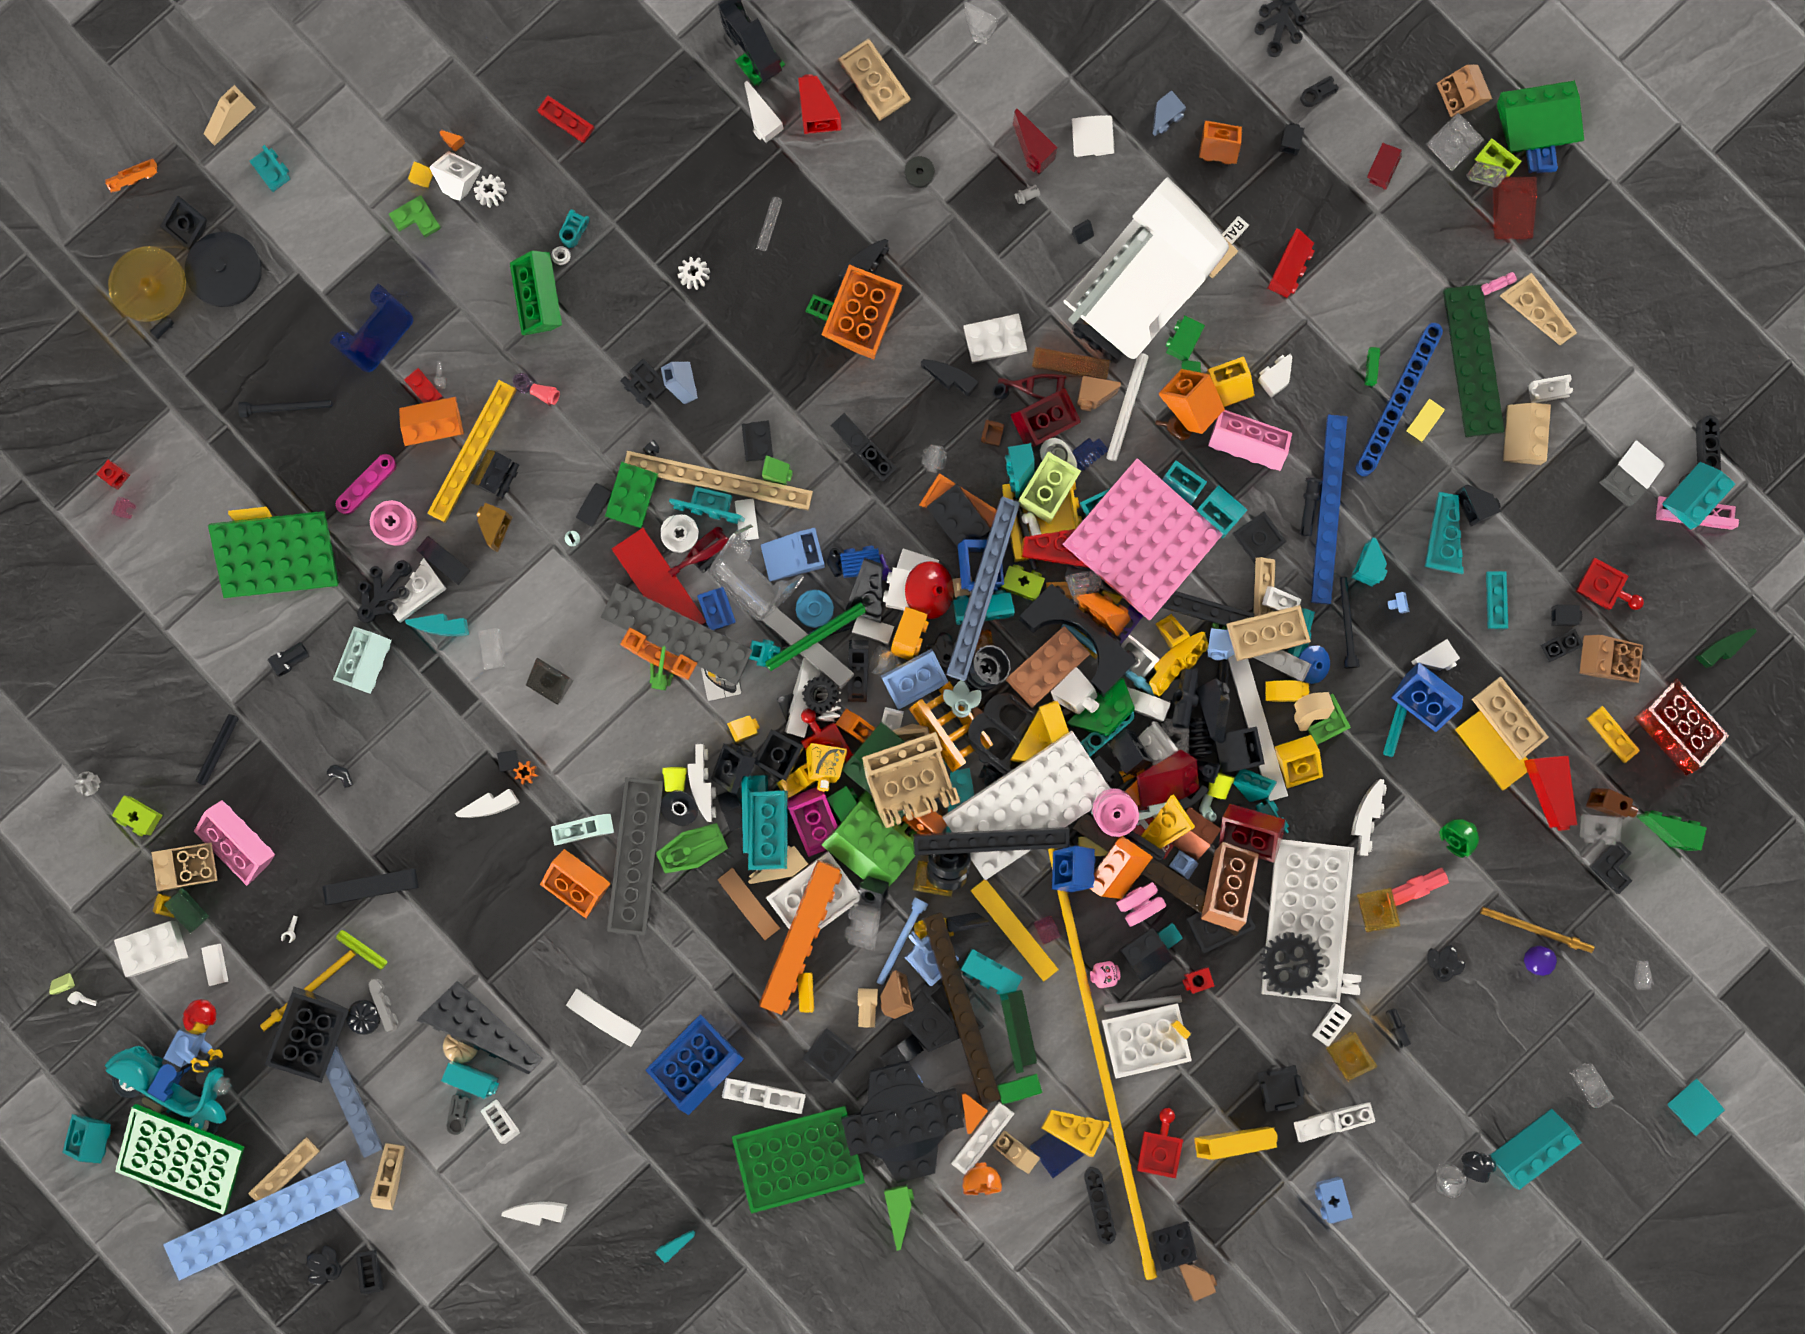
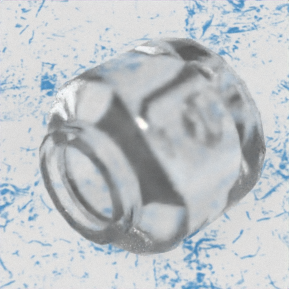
M929 444V447L923 450L921 464L927 467V472L938 473V470H943L946 467L948 453L942 446Z

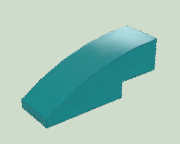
M437 614L405 620L407 625L430 634L441 636L469 635L467 620L464 618L447 620L445 614Z

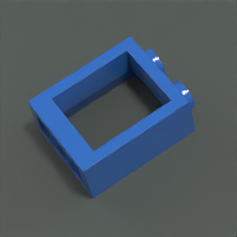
M963 540L958 544L961 588L968 589L969 592H972L974 582H971L968 552H984L987 540ZM1002 564L993 592L998 591V588L1004 585Z

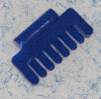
M1090 438L1075 448L1072 454L1076 459L1077 469L1081 470L1080 473L1086 467H1089L1088 462L1093 464V461H1097L1096 457L1099 459L1100 455L1103 456L1104 453H1107L1108 448L1100 439L1093 442Z

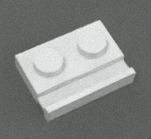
M1153 721L1152 725L1147 727L1138 738L1153 761L1152 764L1156 765L1177 752L1178 749L1159 723Z

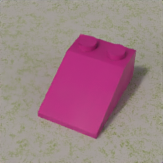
M818 786L788 799V809L808 857L825 851L826 849L821 844L838 827L824 791L817 789Z

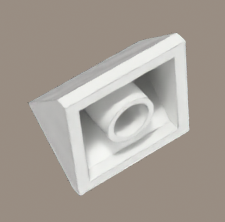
M1131 635L1121 645L1125 651L1129 650L1135 655L1137 662L1131 671L1139 677L1141 675L1144 678L1159 660L1158 657Z

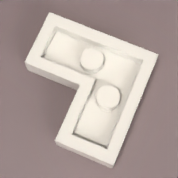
M1267 586L1262 605L1278 611L1300 605L1301 599L1272 586Z

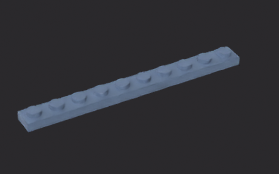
M1003 496L998 504L946 674L962 681L967 679L1020 504Z

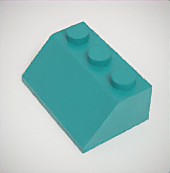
M1699 462L1662 505L1691 530L1701 524L1736 483L1721 470Z
M1001 590L996 591L995 595L991 596L984 621L1013 618L1015 611L1011 593ZM968 595L958 596L957 600L953 601L956 625H961L970 599Z

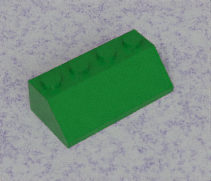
M530 251L510 262L521 335L547 332L561 326V315L550 252Z

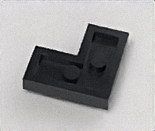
M1618 839L1589 866L1616 894H1620L1633 881L1619 868L1632 853Z

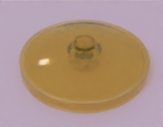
M151 246L139 247L124 254L113 266L109 276V294L114 305L129 318L144 322L159 320L173 312L180 304L186 288L185 273L180 263L167 251Z

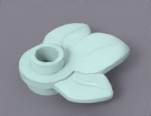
M960 680L954 686L953 691L944 690L943 699L947 705L952 707L954 715L963 718L969 715L972 708L979 705L981 691L974 690L970 692L965 682ZM958 706H963L964 711H960Z

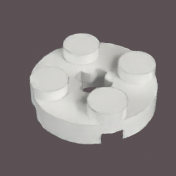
M687 515L670 516L661 526L662 542L673 552L685 553L691 550L698 541L699 530L697 524ZM683 529L684 537L676 538L677 534L675 531Z

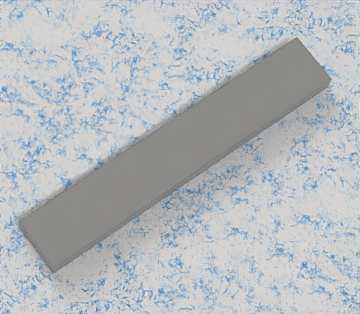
M770 601L757 614V617L790 646L808 635ZM818 642L800 653L841 689L854 676L851 670Z

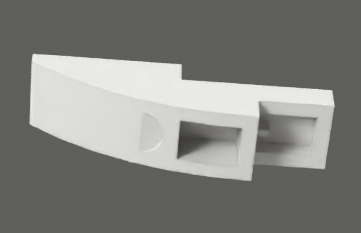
M695 744L696 764H688L690 786L701 814L707 822H713V818H716V806H713V799H716V787H713L712 783H705V780H708V768H705V760H708V749H705L703 744Z
M1383 779L1376 780L1368 789L1355 814L1351 835L1359 836L1357 855L1368 856V852H1371L1372 841H1370V833L1374 831L1372 818L1378 819L1384 812L1382 796L1386 794V784H1384Z
M1368 1102L1314 1115L1294 1122L1298 1141L1304 1142L1331 1133L1342 1132L1373 1123L1375 1118L1371 1103Z

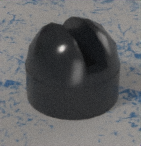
M998 383L994 386L992 392L996 398L1003 400L1009 396V389L1006 385Z
M653 440L643 448V451L649 456H656L655 452L659 453V446Z

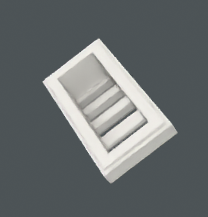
M1333 1003L1312 1036L1326 1046H1329L1352 1015L1339 1005ZM1338 1012L1340 1015L1343 1016V1018H1338L1334 1015V1013ZM1329 1019H1334L1338 1022V1025H1334ZM1327 1024V1025H1329L1331 1028H1333L1334 1031L1331 1032V1031H1329L1328 1029H1326L1324 1026ZM1321 1030L1329 1035L1328 1039L1320 1034Z
M497 1099L481 1110L482 1115L500 1143L506 1144L520 1134V1131ZM497 1108L498 1111L490 1116L489 1113ZM500 1115L502 1116V1118H500L498 1121H496V1122L493 1121V1120L496 1119L498 1116H500ZM505 1122L506 1125L499 1129L498 1126ZM508 1129H510L509 1132H507L505 1135H503V1133H504L505 1131H507Z

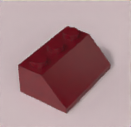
M1229 804L1222 817L1219 846L1222 842L1257 853L1259 854L1258 858L1275 863L1284 834L1286 819Z

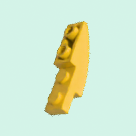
M1199 632L1177 644L1154 665L1156 674L1149 681L1154 695L1161 696L1181 670L1191 669L1196 664L1199 657L1209 646L1205 632Z

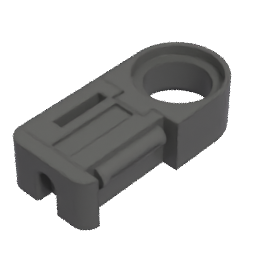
M460 1094L452 1096L446 1124L447 1131L452 1135H458L465 1129L467 1117L465 1116L469 1105L468 1100H471L469 1096ZM453 1120H458L461 1123L459 1131L451 1129V1122Z

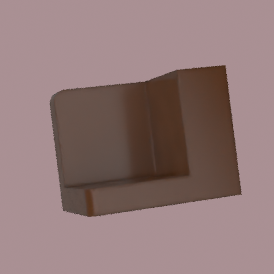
M986 420L981 443L999 447L1004 424Z

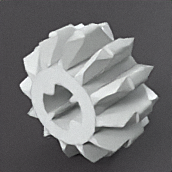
M491 174L488 176V179L482 176V182L476 181L479 187L474 188V192L477 193L475 198L480 200L481 205L487 203V206L491 208L492 203L498 206V200L504 201L502 195L507 193L503 189L505 187L504 182H500L499 177L493 178Z
M689 257V263L683 260L684 266L678 267L680 271L678 278L682 279L681 284H687L688 289H691L692 285H694L695 289H698V284L705 286L703 280H709L707 274L710 273L709 268H705L707 266L706 262H701L698 257L695 262L692 257ZM693 270H696V276H692Z

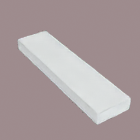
M999 1101L951 1164L963 1174L973 1168L1015 1113Z

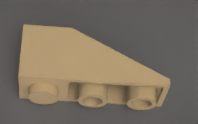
M234 85L220 98L204 135L215 146L256 107Z
M787 846V869L762 870L761 872L756 870L749 876L751 880L748 882L749 884L793 877L809 864L795 846L792 848Z

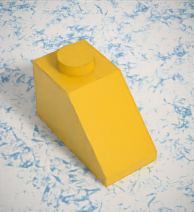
M750 715L727 723L735 742L738 744L758 735L757 730L760 729L756 718L752 719Z

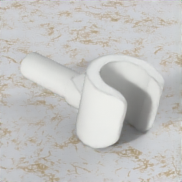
M293 915L288 931L281 936L282 941L286 939L287 934L290 936L289 943L295 940L294 927L298 916Z
M77 991L71 993L67 999L74 1005H77L79 1001L94 1006L97 1005V1001L85 998Z

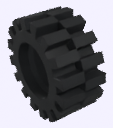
M814 677L813 680L807 682V685H804L803 688L805 690L802 691V695H804L803 701L806 702L805 705L811 710L824 713L832 710L831 708L837 705L835 703L839 701V691H837L838 687L833 681L824 677ZM820 687H824L828 692L827 699L823 702H817L814 698L815 690Z

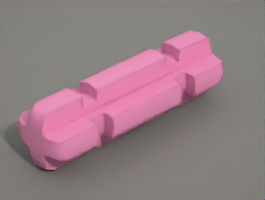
M1511 272L1506 274L1505 277L1502 276L1491 281L1489 284L1482 285L1481 289L1485 296L1506 287V285L1515 283L1517 278Z

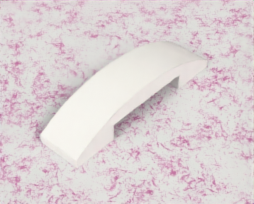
M578 989L575 990L566 1004L567 1007L630 1047H632L642 1031Z

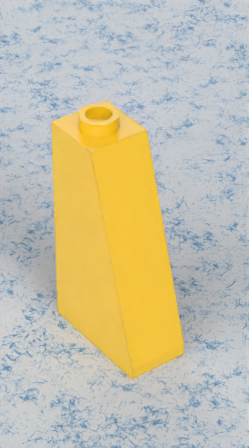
M1261 1127L1195 1137L1194 1141L1198 1158L1214 1160L1277 1148L1276 1142L1278 1137L1274 1128Z

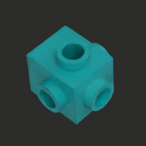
M765 639L762 642L752 640L750 646L752 652L749 659L757 661L758 666L767 668L765 662L778 654L781 647L774 646L773 641Z

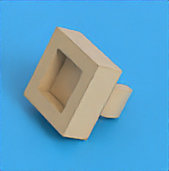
M961 578L952 579L955 599L958 596L964 595L970 597L971 592L968 589L961 588Z

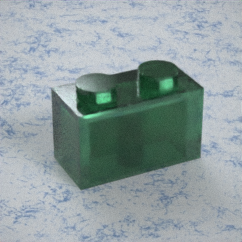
M183 888L178 890L164 903V906L190 933L206 921L208 917L204 910Z

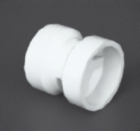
M1343 973L1341 993L1360 995L1359 983L1361 982L1362 975Z

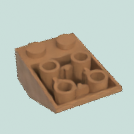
M1584 635L1579 673L1593 677L1639 683L1643 645L1604 635Z

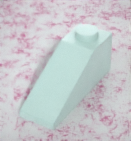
M611 814L596 815L551 827L554 846L614 833Z

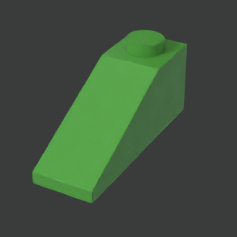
M907 1184L884 1189L897 1251L901 1250L911 1210V1201L914 1200L913 1191L908 1189Z

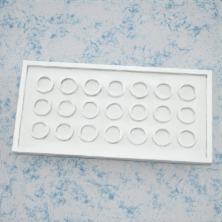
M1070 731L942 818L952 832L1066 827L1092 810L1096 797L1103 791L1110 789V787L1073 731ZM1030 850L970 853L971 861L984 880H987Z
M1291 840L1281 841L1273 866L1266 946H1271L1269 940L1276 942V935L1283 939V933H1286L1288 938L1291 932H1294L1295 938L1298 934H1302V940L1309 937L1308 944L1316 943L1313 949H1320L1316 955L1323 957L1318 963L1324 965V967L1318 968V971L1323 974L1316 975L1319 982H1312L1314 988L1307 986V993H1304L1301 989L1299 996L1296 995L1295 991H1293L1292 996H1289L1286 990L1285 994L1282 995L1280 994L1281 988L1273 991L1275 985L1268 986L1269 979H1263L1261 994L1340 1003L1354 858L1353 847ZM1297 947L1294 950V955L1297 958L1303 955L1301 947ZM1278 951L1275 954L1276 961L1281 962L1284 959L1282 951ZM1290 959V963L1276 965L1274 968L1291 967L1293 969V965L1307 963L1308 959L1297 962ZM1305 966L1299 968V975L1301 977L1307 975V968ZM1286 970L1280 972L1279 977L1282 981H1286L1289 977Z

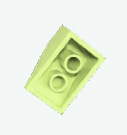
M1047 452L1018 501L1020 503L1019 506L1050 524L1081 470Z

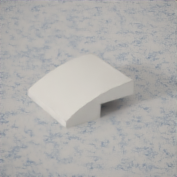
M1089 116L1072 119L1074 156L1081 157L1092 154L1101 156L1114 153L1112 116Z

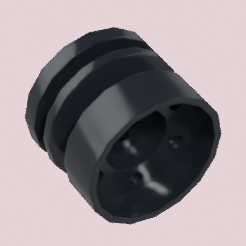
M986 645L975 651L967 679L964 681L967 687L973 691L980 690L981 692H986L1004 682L1011 670L1007 654L1001 648L994 645Z

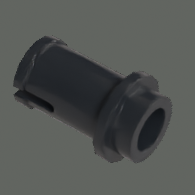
M167 315L165 317L162 316V320L150 330L157 339H160L169 328H173L174 321Z

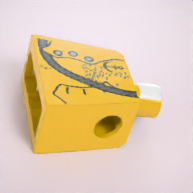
M813 743L807 747L808 778L818 780L817 789L819 791H829V783H835L840 778L847 749Z

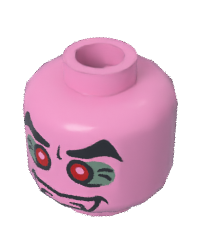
M1111 961L1096 963L1093 966V971L1090 972V978L1092 983H1095L1099 988L1112 987L1120 980V970Z

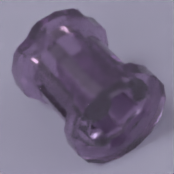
M519 373L513 377L514 386L520 393H528L533 384L525 373ZM525 380L526 384H522L520 386L519 382H523Z

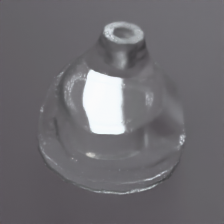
M877 646L870 658L869 671L875 675H883L901 664L889 649L884 646Z

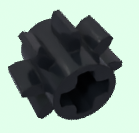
M990 763L987 766L983 765L979 775L980 778H983L982 781L986 786L991 785L1004 776Z

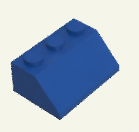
M1419 662L1405 675L1391 697L1435 732L1461 710L1463 704V696Z

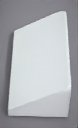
M859 616L856 619L852 633L889 645L894 626L882 622L878 623Z
M221 944L201 948L208 985L212 986L229 982Z

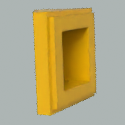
M414 162L408 179L411 183L429 188L433 173L429 167Z
M158 893L153 912L174 918L180 899Z

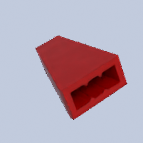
M1569 756L1524 760L1549 827H1558V831L1570 830V826L1577 825Z

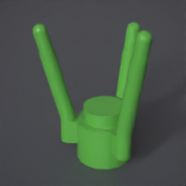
M663 646L658 674H655L654 664L650 663V683H652L651 688L666 691L667 686H671L674 674L670 673L668 679H666L667 675L662 674L666 647Z

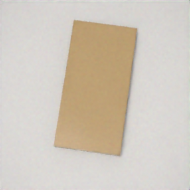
M867 39L838 58V62L879 121L911 101V98L870 39Z
M1300 605L1226 624L1237 661L1311 642Z
M1501 676L1472 698V701L1519 760L1523 759L1549 738Z

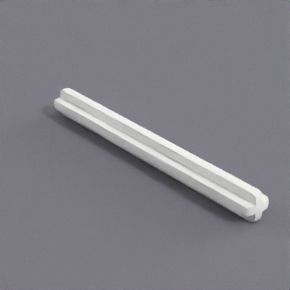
M1140 353L1137 356L1106 456L1110 461H1117L1149 358L1144 353Z

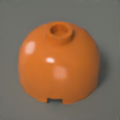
M976 1163L975 1167L969 1169L963 1177L964 1194L979 1195L978 1193H985L987 1195L1001 1192L1002 1182L999 1173L993 1167L986 1166V1163Z

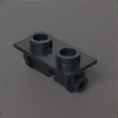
M1197 760L1198 780L1215 783L1220 765Z

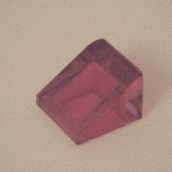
M1047 916L1034 923L1043 945L1061 937L1051 916Z

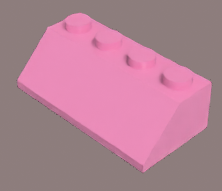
M1224 410L1215 422L1208 446L1217 451H1224L1235 457L1247 459L1252 463H1259L1270 469L1281 471L1289 451L1292 433Z
M222 800L204 812L194 830L204 843L212 842L213 852L246 886L270 864L275 856L271 848L266 846L258 835Z

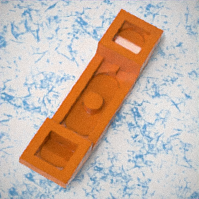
M629 627L620 645L659 667L662 648L647 641L645 635ZM666 650L663 670L689 680L697 662L682 654L677 656Z

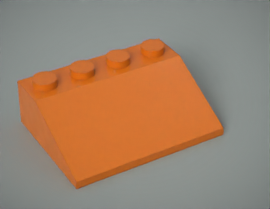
M849 265L822 335L858 354L875 359L900 296L902 285Z

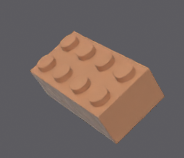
M1064 626L1009 675L1006 681L1033 708L1075 667H1078L1087 659L1090 653Z
M1225 842L1220 844L1214 853L1201 917L1202 920L1235 931H1239L1247 920L1259 854Z

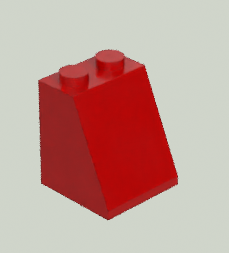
M807 74L798 78L804 134L841 130L840 113L818 76Z

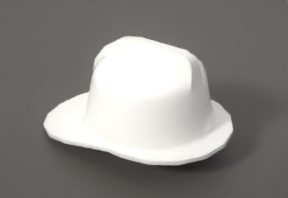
M1050 438L1042 444L1040 449L1042 461L1047 452H1050L1077 468L1076 459L1070 447L1064 441L1058 438Z

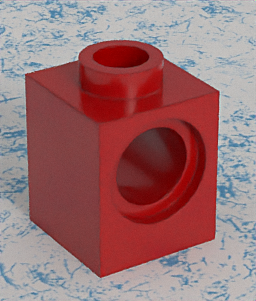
M107 460L96 474L117 490L130 476V474L110 460Z
M1208 967L1184 974V987L1186 991L1189 990L1192 994L1215 986ZM1199 975L1202 978V984L1196 987L1193 984V978Z

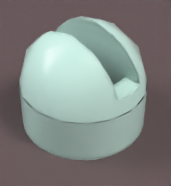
M568 531L564 537L565 542L569 546H576L580 542V535L576 531ZM569 534H572L575 542L572 543Z

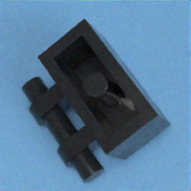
M487 449L471 484L493 494L499 489L496 496L503 499L505 494L509 492V486L513 478H516L520 465L512 462L510 468H508L512 461L511 459L496 451ZM505 473H506L505 479H504L503 483H501V481H502V479H503V477H504V475H505Z

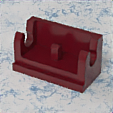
M1382 143L1367 175L1371 184L1387 190L1401 160L1402 149Z

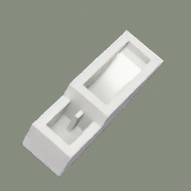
M508 789L495 798L491 793H487L455 814L457 817H483L510 809L520 802L514 792Z
M556 1202L526 1203L504 1210L501 1216L539 1226L543 1223V1219L561 1223L564 1220L567 1204Z

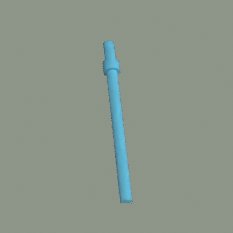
M1062 625L1079 642L1097 654L1092 642L1074 627ZM1132 671L1126 675L1127 678L1134 682L1137 688H1142L1154 696L1152 688L1145 678L1141 675L1140 677Z

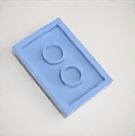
M932 649L881 675L898 710L948 683Z

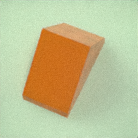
M962 1093L967 1134H971L988 1110L967 1093Z

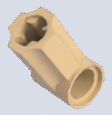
M858 988V1027H875L878 989Z

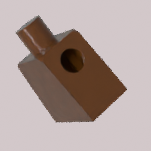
M1592 788L1586 807L1614 817L1627 818L1630 816L1634 818L1638 812V807L1632 805V798L1611 789Z

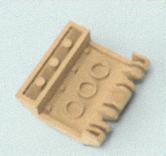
M936 732L862 757L866 779L878 813L886 828L894 826L893 819L897 825L901 823L898 811L903 810L908 821L913 819L912 813L917 818L931 813V809L937 811L938 805L934 800L935 798L939 797L945 808L949 806V802L951 805L960 803L957 790L952 787L940 753L942 747Z

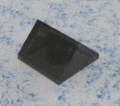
M537 658L526 686L558 705L574 680Z

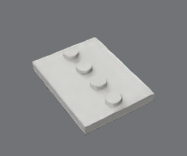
M829 851L817 859L840 868ZM817 860L766 897L789 929ZM841 868V880L833 888L835 894L832 902H828L825 909L828 911L824 921L820 920L818 925L820 930L859 902L860 894Z
M1178 1003L1102 1020L1115 1078L1192 1061L1187 1039H1184L1170 1025L1174 1020H1178L1183 1025Z

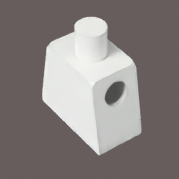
M1077 667L1051 691L1054 701L1057 700L1060 705L1076 714H1081L1085 709L1093 713L1099 707V704L1095 701L1097 698L1095 688Z

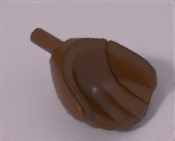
M1176 415L1172 416L1168 422L1156 420V425L1166 426L1167 431L1181 441L1190 438L1193 433L1185 428Z

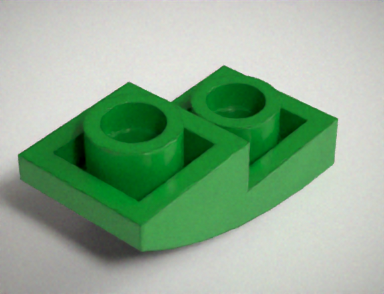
M1037 1074L1019 1077L1017 1080L997 1085L1002 1104L1015 1102L1042 1093Z

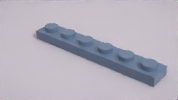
M336 1044L326 1070V1075L365 1158L384 1148Z

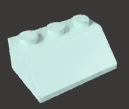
M353 627L333 680L371 694L372 689L376 685L379 671L383 667L384 658L390 649L391 640Z

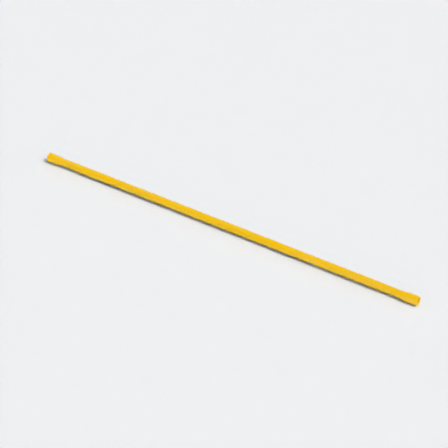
M1056 848V849H1048V853H1049V857H1050V862H1051L1052 870H1053V851L1058 850L1057 848ZM1057 890L1140 1247L1146 1280L1157 1278L1156 1268L1151 1256L1068 892Z

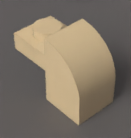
M1329 692L1313 693L1300 698L1294 704L1296 709L1294 720L1298 724L1300 731H1307L1313 720L1328 719L1334 710Z

